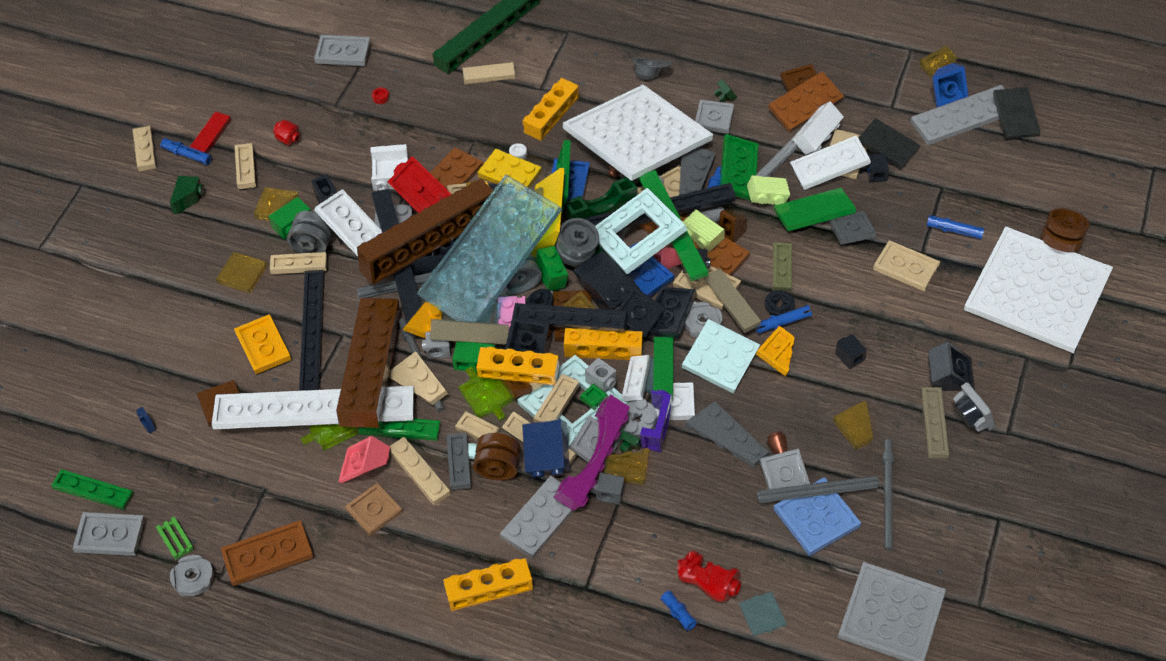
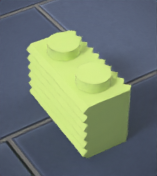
M751 176L747 184L752 203L778 205L785 203L790 196L785 178Z
M695 210L683 221L691 239L701 249L705 248L708 252L725 237V229L698 210Z

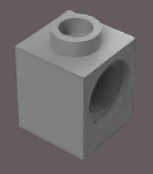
M425 332L426 340H422V349L426 351L428 359L451 357L449 340L430 339V332Z
M597 358L585 369V380L590 385L595 384L606 392L616 384V370L600 358Z

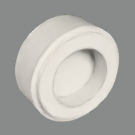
M514 144L510 147L509 154L525 159L527 148L523 144Z

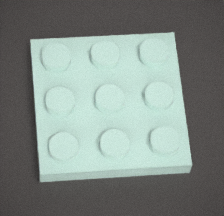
M708 319L682 363L681 368L734 394L756 355L760 344Z

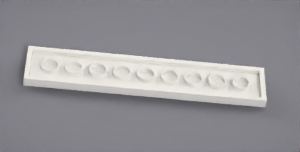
M413 386L386 388L380 422L413 420ZM341 389L219 394L215 397L212 427L213 429L338 424L336 409Z

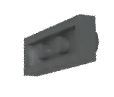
M467 432L447 434L451 490L471 488Z

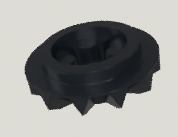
M538 289L529 295L525 304L540 303L539 305L552 306L555 298L550 290Z
M782 290L770 292L764 301L765 309H768L769 314L774 313L776 316L792 311L795 306L793 296ZM781 300L782 305L778 307L777 304Z

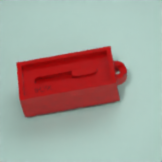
M413 156L406 163L401 162L393 171L394 175L387 181L418 213L436 204L441 199L452 195Z

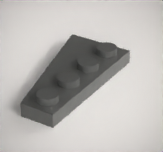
M697 147L681 155L679 195L702 190L714 161L715 152Z
M715 401L685 422L686 428L697 431L701 437L712 440L721 449L729 450L733 456L753 468L760 463V458L769 456V452Z

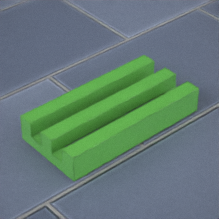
M172 517L170 522H163L164 525L161 527L160 525L156 526L157 531L175 560L194 550L175 517ZM172 526H175L187 546L186 549L182 547L171 528ZM168 530L180 550L179 553L175 552L163 531Z

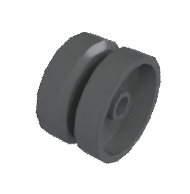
M302 211L294 217L287 236V242L293 250L300 254L325 252L333 230L316 212Z
M572 218L565 221L560 226V232L555 243V248L562 262L575 267L591 259L595 254L599 241L598 230L591 222L582 218Z
M524 247L506 251L501 254L494 264L495 272L500 279L503 289L512 295L528 292L542 278V272L532 252Z

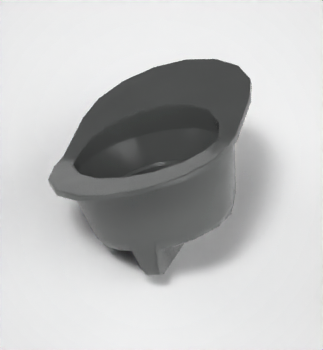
M633 57L631 59L635 63V76L646 80L656 78L662 67L672 65V62L668 60Z

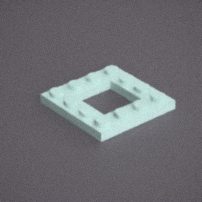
M648 188L595 226L599 233L598 244L626 274L688 230L685 224ZM645 213L659 228L630 249L616 233Z
M574 355L559 367L557 380L561 374L578 380L579 386L586 390L591 386L585 380V369L589 366ZM546 384L534 391L532 390V393L523 395L518 399V405L534 418L554 385ZM615 388L608 389L605 392L608 396L611 394L625 404L629 403V401H623L622 394ZM591 408L573 424L561 414L558 420L561 419L567 423L568 448L587 417L591 416L598 421V418L595 417L598 408L596 410Z

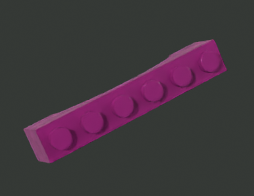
M611 394L602 400L595 414V417L598 418V438L592 457L577 476L571 477L569 475L561 481L553 497L554 499L573 511L586 504L589 498L587 494L597 482L595 477L597 473L599 474L605 466L603 461L612 452L613 447L611 445L620 436L621 431L619 429L621 425L626 423L629 417L627 413L630 407Z

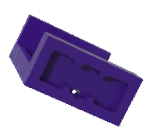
M652 390V405L654 408L660 409L655 430L642 427L640 438L642 449L661 453L673 409L672 396L664 390Z

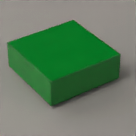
M592 384L580 395V400L593 410H596L602 400L608 397V394L595 384Z

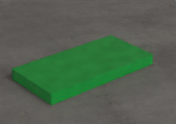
M725 134L723 138L720 185L731 183L736 197L751 201L747 184L751 176H756L759 144Z
M569 140L563 141L556 164V171L564 168L561 216L568 198L571 145Z
M838 188L774 205V212L786 230L791 231L856 213V207L843 189Z

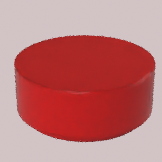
M376 88L372 92V99L376 104H384L389 100V92L385 88Z

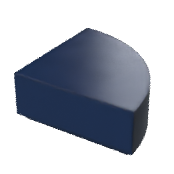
M140 407L137 409L138 418L147 432L151 434L156 431L144 408Z

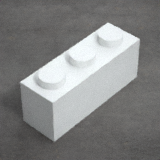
M830 101L817 109L792 140L805 155L817 152L822 147L821 143L831 137L830 133L840 126L839 122L843 119V115Z

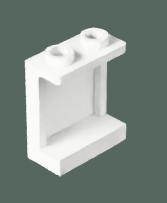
M406 144L371 147V181L373 191L394 189L387 181L394 175L393 171L398 164L408 161Z

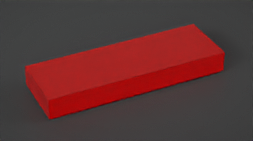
M215 111L190 147L208 154L230 123L231 117Z

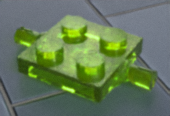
M473 367L467 368L466 373L470 379L459 386V391L474 414L480 418L494 412L498 420L503 419L505 414L500 408L512 402V396L501 380L478 377Z
M339 424L308 425L310 434L301 437L300 440L303 445L314 440L324 451L359 434L357 427H340Z

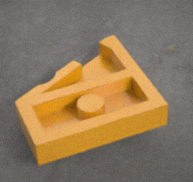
M425 302L406 324L403 331L426 338L425 332H430L431 319L441 320L442 307Z
M778 326L757 350L756 355L786 376L789 372V363L795 337L781 326Z

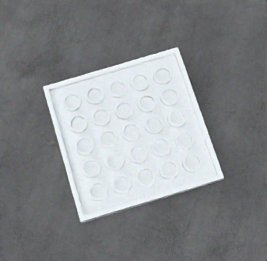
M641 85L563 122L564 130L631 181L713 139L711 132L645 85Z
M1005 226L964 306V310L1074 353L1113 267L1075 252L1055 250L1045 244L1043 240Z

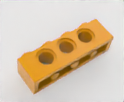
M563 78L555 83L552 89L543 96L540 103L536 104L532 112L523 119L524 133L542 141L578 100L579 85Z
M565 328L564 357L576 355L579 358L630 360L632 356H642V331L619 332Z
M480 347L476 369L478 377L555 385L559 370L558 355L552 353L541 354L533 351L522 352L514 349L503 350L496 349L495 347ZM517 363H522L520 366H515Z
M526 558L513 559L508 563L494 564L489 568L475 569L466 574L452 575L447 579H443L451 611L533 590L532 578ZM512 576L511 579H505L504 577ZM486 581H491V582H492L491 584H488V585L483 584V583L486 582ZM467 586L472 587V588L469 589V590H464V589H463L464 587H467Z

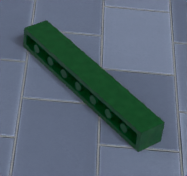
M501 0L456 36L448 40L443 46L436 49L432 53L434 66L449 75L538 6L540 0Z

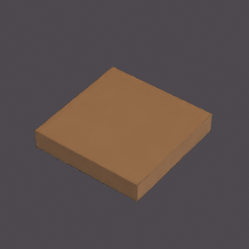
M378 483L345 506L346 511L369 536H372L403 513L402 508Z

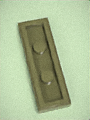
M773 242L772 290L791 291L792 243Z

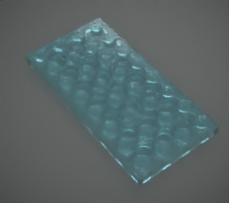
M505 174L423 284L417 295L455 321L480 322L560 214L562 208Z

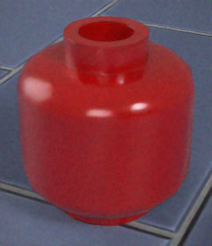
M285 119L275 124L273 133L276 140L286 145H291L299 140L298 125Z

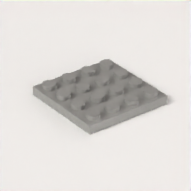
M863 562L838 638L903 661H924L946 589Z

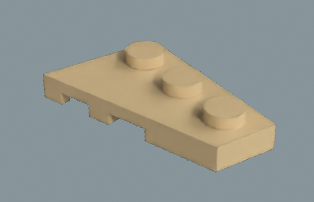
M416 351L389 372V380L398 383L400 386H413L414 394L431 405L448 394Z

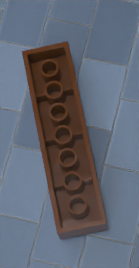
M481 178L463 189L457 190L445 199H441L436 204L425 208L416 215L410 216L407 220L394 225L389 230L378 234L371 240L363 242L357 247L359 271L371 285H374L495 216L494 191Z
M360 299L336 409L340 427L379 428L398 331V321L400 320L399 299Z

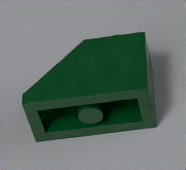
M178 175L170 200L173 214L177 215L199 202L200 196L204 193V185L201 184L199 177Z

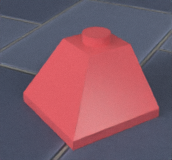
M370 436L348 447L338 482L344 483L385 465L389 460L390 446Z

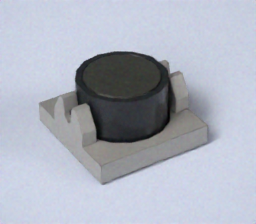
M966 382L961 386L962 391L953 398L954 408L970 429L975 428L979 432L987 428L990 431L995 427L992 411L970 384Z

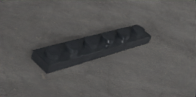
M515 303L512 318L550 323V326L619 332H625L628 317L627 311Z

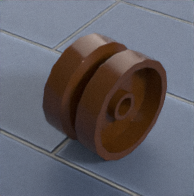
M1052 209L1048 214L1046 225L1041 233V239L1049 247L1058 251H1079L1082 247L1084 236L1088 231L1089 221L1082 214L1070 209Z
M488 433L480 436L476 444V454L473 463L474 471L478 475L490 480L499 481L513 478L517 474L521 448L519 442L515 438L501 433Z

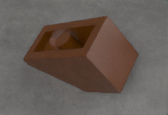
M722 210L720 212L719 226L725 229V237L735 243L746 232L747 219L734 211Z

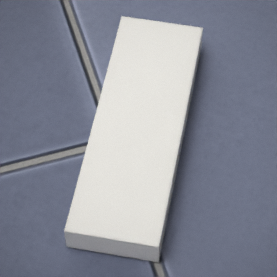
M649 355L630 357L622 393L623 401L643 400L651 362Z

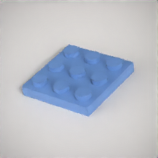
M824 477L815 483H822L828 481ZM838 493L786 499L775 504L773 510L809 556L861 526L859 519Z

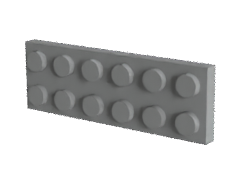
M999 85L911 117L910 122L927 145L934 144L1000 120L993 92L994 90L1005 88Z

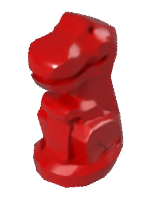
M690 551L685 558L678 560L677 572L680 581L698 586L713 600L727 602L732 596L736 597L742 584L739 580V569L733 567L730 570H726L719 565L714 566L712 562H708L706 567H702L704 563L703 556L696 551Z

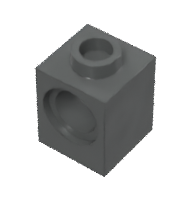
M600 473L599 480H597L593 487V492H596V500L620 505L625 488V479L622 476Z

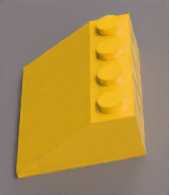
M564 168L558 169L535 185L534 190L539 187L543 188V218L526 229V233H529V238H526L525 248L529 249L534 257H536L537 249L554 246L559 235Z

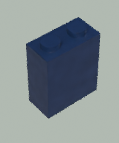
M560 419L522 424L525 473L532 475L533 478L544 477L545 473L563 475L564 471H570L568 433L565 421Z

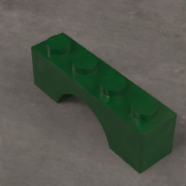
M625 177L613 182L610 189L597 199L585 200L578 196L566 201L564 207L565 217L567 220L572 218L584 219L616 211L638 195V188L633 181Z

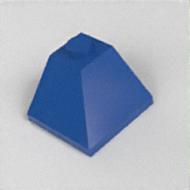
M952 63L938 68L932 76L937 108L969 97L965 68L963 66Z

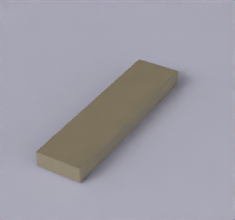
M721 269L704 277V281L744 333L761 325V320Z
M431 319L430 339L506 344L509 325Z
M921 387L928 458H948L949 449L942 388Z

